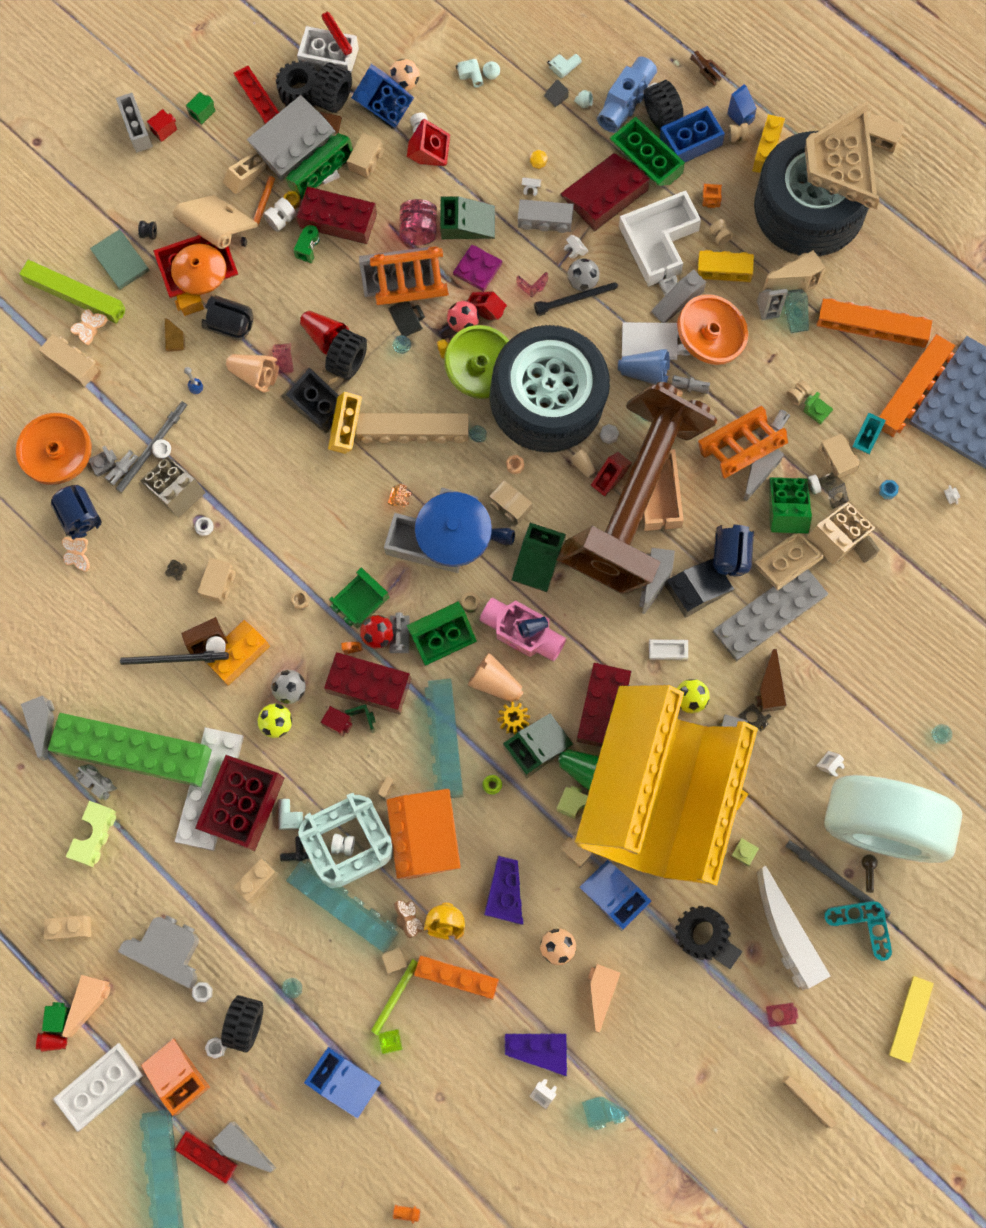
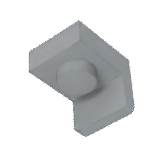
M106 446L102 447L103 452L89 459V463L97 477L111 471L116 466L115 460H117V457L113 450L109 451Z

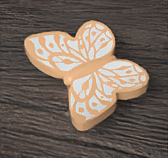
M87 309L81 315V323L74 324L70 330L72 334L79 335L80 340L84 344L89 345L93 340V336L96 335L97 329L104 326L108 319L102 314L93 315L91 310Z
M64 537L62 544L67 549L63 557L64 563L66 565L74 563L78 569L85 572L88 571L90 564L84 555L87 551L88 540L85 538H75L73 540L72 538Z

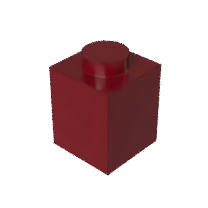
M329 706L320 722L323 727L342 737L345 733L348 734L353 726L349 715L332 706Z

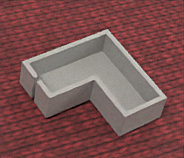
M441 488L440 494L458 491ZM394 513L384 545L386 555L459 573L460 566H442L424 555L415 535L417 518Z

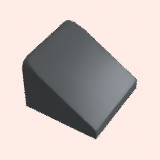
M557 79L544 94V97L553 106L557 107L569 97V90Z
M729 943V946L725 945L726 951L724 953L720 952L718 958H713L731 969L743 951Z

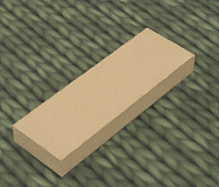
M787 1076L782 1081L826 1128L832 1129L837 1124L790 1076Z

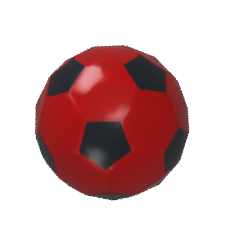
M372 615L362 623L360 636L368 647L382 649L392 641L394 627L388 618L382 615Z

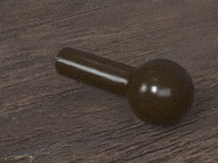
M869 854L862 858L861 864L866 869V892L872 893L874 892V869L877 867L878 861L875 856Z

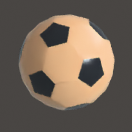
M399 59L389 69V76L406 91L412 90L419 81V69L411 60Z
M556 928L548 931L540 943L542 956L546 961L554 965H564L570 962L576 953L574 937L565 929Z

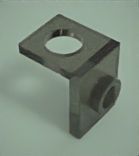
M831 472L818 479L821 488L828 493L832 509L849 501L845 483ZM842 492V498L839 501H834L835 495Z
M751 704L738 715L740 719L747 720V713L755 712L758 717L757 721H748V724L757 727L760 732L769 726L768 721L772 717L770 714L764 716L754 704Z

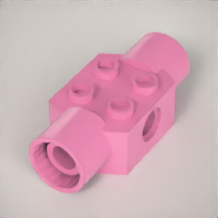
M492 597L480 616L482 623L496 630L498 640L529 657L538 653L554 662L567 639L549 629V619L547 617L548 628L543 629L529 639L527 637L522 638L518 629V624L522 623V620L545 616L517 601L505 605Z

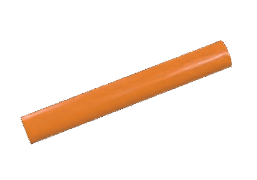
M272 176L268 177L253 219L258 225L275 182V178Z

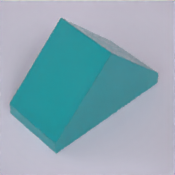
M868 412L852 447L870 455L886 420Z

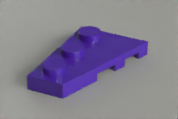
M497 856L484 916L524 925L518 860Z
M505 1034L506 1056L567 1076V1034Z

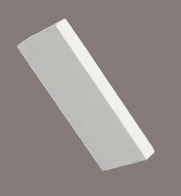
M118 1043L53 1098V1100L76 1131L79 1132L139 1081L144 1074L122 1045Z

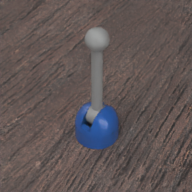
M186 367L184 373L190 379L188 382L189 391L193 394L201 393L203 390L202 382L197 378H193L191 368Z

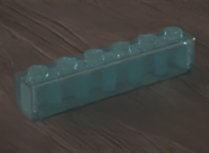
M451 678L428 681V687H425L426 699L430 698V706H427L428 718L431 717L432 725H429L430 737L433 736L434 744H430L431 755L435 756L436 763H432L433 775H437L438 781L434 783L435 791L450 789L451 798L464 797Z
M300 861L286 880L383 953L387 951L399 934L395 931L396 925L389 920L386 922L380 920L379 917L381 915L372 908L369 911L363 907L365 903L356 896L354 899L350 898L347 895L349 891L344 887L329 888L322 883L313 865L308 861L306 864Z
M168 1109L143 1113L142 1118H140V1129L144 1131L142 1150L143 1153H146L147 1160L144 1162V1171L149 1179L146 1191L151 1199L149 1217L150 1219L153 1218L152 1228H184L176 1151L174 1150L175 1140L172 1115Z

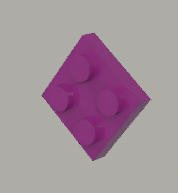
M471 244L453 271V275L484 292L501 267L502 260Z

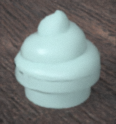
M487 62L483 66V74L486 78L493 80L500 74V67L496 62Z
M581 91L575 97L574 102L582 108L592 106L593 96L591 91Z

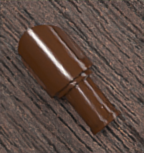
M698 50L695 51V56L692 54L690 60L700 68V74L713 86H716V82L707 73H710L717 81H720L722 78L713 67L723 76L726 75V72L712 59L707 60Z

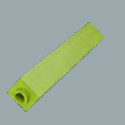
M29 259L19 273L25 283L80 308L89 309L94 314L105 315L109 321L116 324L125 314V307L122 301Z

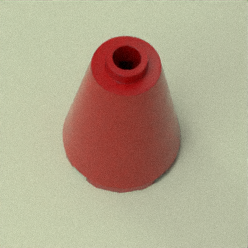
M313 311L304 312L300 317V325L325 355H327L336 335L343 329L349 330L348 326L344 323Z

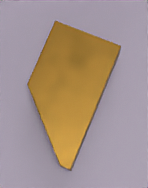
M165 318L166 351L185 350L184 332L169 319Z

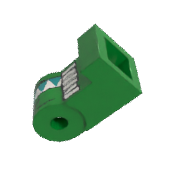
M308 225L303 229L293 249L296 259L311 264L314 260L313 248L320 241L318 229L314 225Z

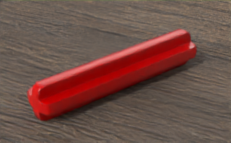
M326 11L321 15L322 20L344 55L348 56L353 52L352 47L330 12Z

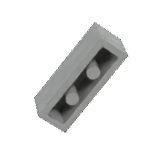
M133 93L117 97L116 101L136 153L152 148L151 140Z
M520 199L518 228L525 230L539 229L541 231L551 230L560 233L571 232L573 204Z

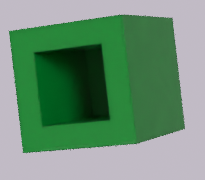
M201 92L186 104L189 116L201 125L216 111L213 99Z
M52 1002V1006H45L42 1031L63 1032L71 1008L64 1007L65 1003Z

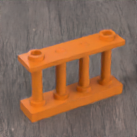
M434 246L429 247L428 250L387 256L376 254L370 258L371 267L377 266L380 291L376 293L377 305L449 296L447 283L443 284L440 276L438 257H443L442 248ZM431 258L434 283L433 285L425 286L423 284L420 260ZM413 261L416 281L414 288L405 287L402 262ZM395 263L398 288L397 290L389 291L387 289L384 265Z
M761 405L698 441L701 455L704 458L713 454L721 462L722 477L725 479L787 444V431L785 428L777 432L774 431L767 424L766 410ZM759 427L769 435L761 441L752 433V431ZM743 436L753 444L745 450L736 442V440ZM727 445L737 453L729 459L720 451V449Z

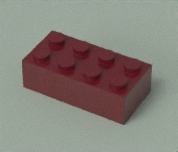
M307 186L297 214V221L301 229L308 225H314L318 229V233L367 244L377 217V209L374 202Z
M336 652L324 689L327 694L400 715L412 678L410 673Z
M593 663L576 742L602 748L619 686L629 685L631 670Z

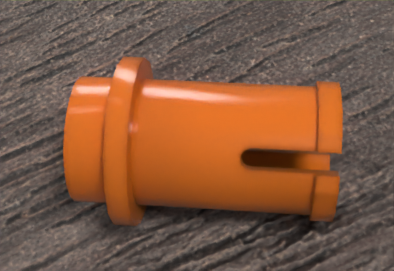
M395 1205L393 1219L412 1221V1224L419 1222L421 1209H418L417 1206L411 1208Z

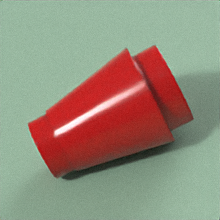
M46 1031L38 1033L36 1050L47 1052L66 1049L68 1037Z

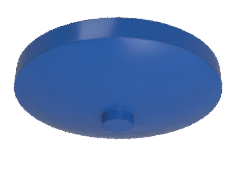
M447 492L430 499L421 508L415 523V535L421 551L431 561L447 567L464 566L478 559L487 549L492 534L491 519L486 508L476 498L461 492Z

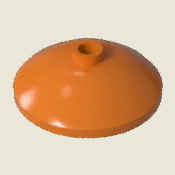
M194 244L185 247L175 256L171 266V274L175 284L182 291L192 295H203L212 292L222 283L226 274V264L223 256L216 248L206 244Z

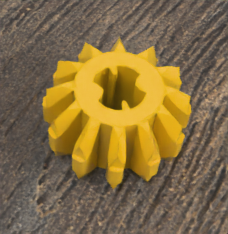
M511 702L510 708L504 704L503 708L505 711L499 710L498 712L502 717H498L497 722L502 723L500 729L506 728V734L513 730L515 735L517 729L521 731L524 729L523 726H529V723L526 721L530 719V715L526 714L528 709L523 708L521 710V703L515 707L514 702ZM517 715V720L511 722L510 717Z

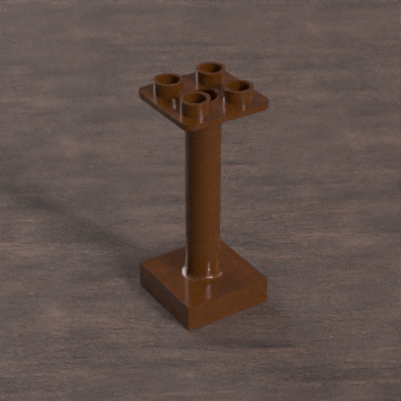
M657 382L656 385H650L627 402L626 408L648 420L651 422V425L605 532L591 526L565 540L557 558V561L622 595L652 583L661 563L630 545L676 436L683 440H691L715 426L717 418L709 413L710 407L698 400L686 401L677 396L678 390L673 385L666 382Z

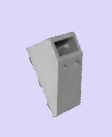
M651 548V553L647 554L661 563L653 582L642 587V589H645L642 590L639 607H643L642 614L647 612L666 586V582L672 573L675 551Z

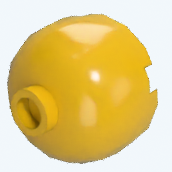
M445 902L433 907L428 912L424 930L427 929L428 935L438 939L449 940L448 936H455V939H459L464 935L465 919L458 908L454 907L451 903Z

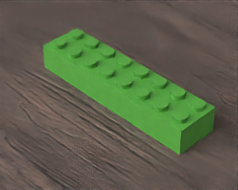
M60 712L48 750L56 755L200 788L202 787L212 749L203 744Z

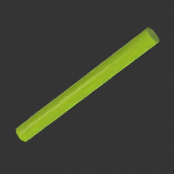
M414 959L410 962L371 1029L372 1033L379 1034L415 972L418 962Z

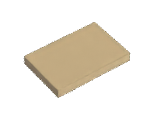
M795 533L757 559L753 564L779 590L822 560L823 554L801 533Z

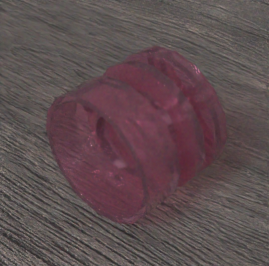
M412 199L403 202L400 206L399 238L411 245H426L434 242L437 229V207L435 204L423 199Z

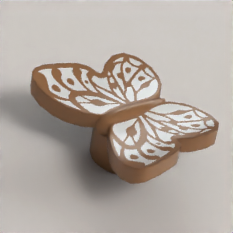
M396 901L394 903V908L398 914L396 921L398 926L404 930L405 935L408 938H413L418 933L424 931L422 922L415 916L416 907L414 902Z

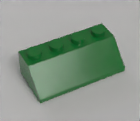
M634 117L610 137V141L658 186L671 185L683 175L685 162L637 117Z
M341 133L330 137L324 146L317 148L309 159H305L296 170H292L286 178L287 184L300 195L301 200H303L307 186L317 188L328 176L332 175L334 171L347 162L353 151L350 138Z

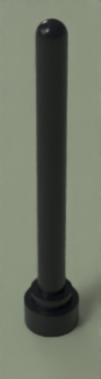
M613 282L547 303L545 301L534 302L535 312L538 317L545 315L549 309L618 288V284Z

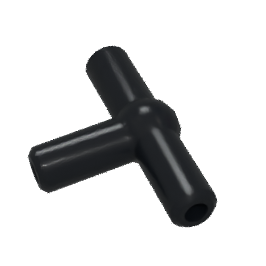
M299 836L295 837L296 852L281 853L280 861L297 860L301 862L309 859L307 852H304V846Z

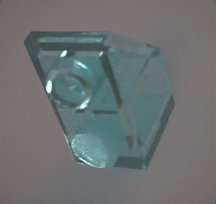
M602 1096L582 1102L589 1128L593 1127L594 1130L605 1128V1123L614 1121V1124L626 1121L625 1117L630 1116L627 1110Z

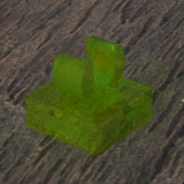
M399 1029L378 1033L382 1054L403 1050Z

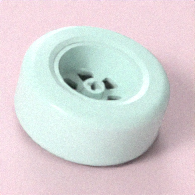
M849 775L837 779L832 786L824 826L835 838L871 852L910 861L942 863L954 856L962 821V811L951 799L926 788L887 778Z

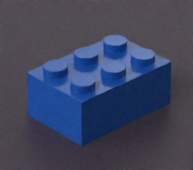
M706 106L662 126L659 139L684 162H687L722 146L725 133L710 108Z

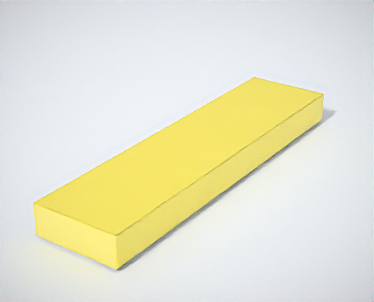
M912 976L888 1056L907 1063L911 1062L934 983Z

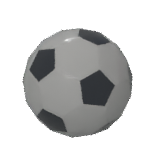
M582 258L570 265L568 281L576 290L588 291L598 283L599 269L595 262Z
M283 670L277 673L272 680V694L281 703L293 704L299 701L305 694V680L301 674L294 670Z

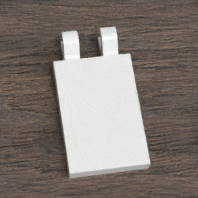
M623 322L622 357L667 349L670 360H677V355H690V353L683 344L677 345V338H680L677 323Z

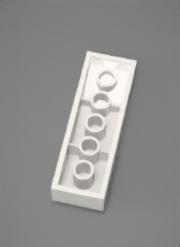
M766 866L762 867L757 871L760 895L772 935L783 956L781 960L786 969L792 971L794 975L792 979L798 988L801 987L802 990L809 989L830 977V974Z

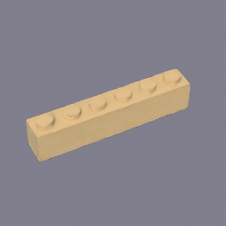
M359 413L356 434L358 441L363 443H371L372 441H380L382 443H389L391 441H398L400 443H408L409 441H417L418 443H427L428 441H435L436 443H445L446 441L464 443L469 441V414Z

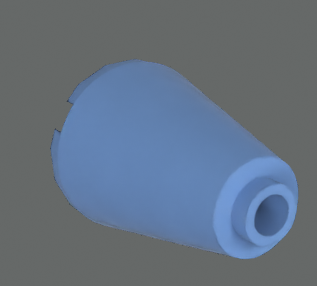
M667 349L623 356L622 360L618 361V371H621V375L655 385L657 382H668L669 376H666L667 370L670 369V356Z

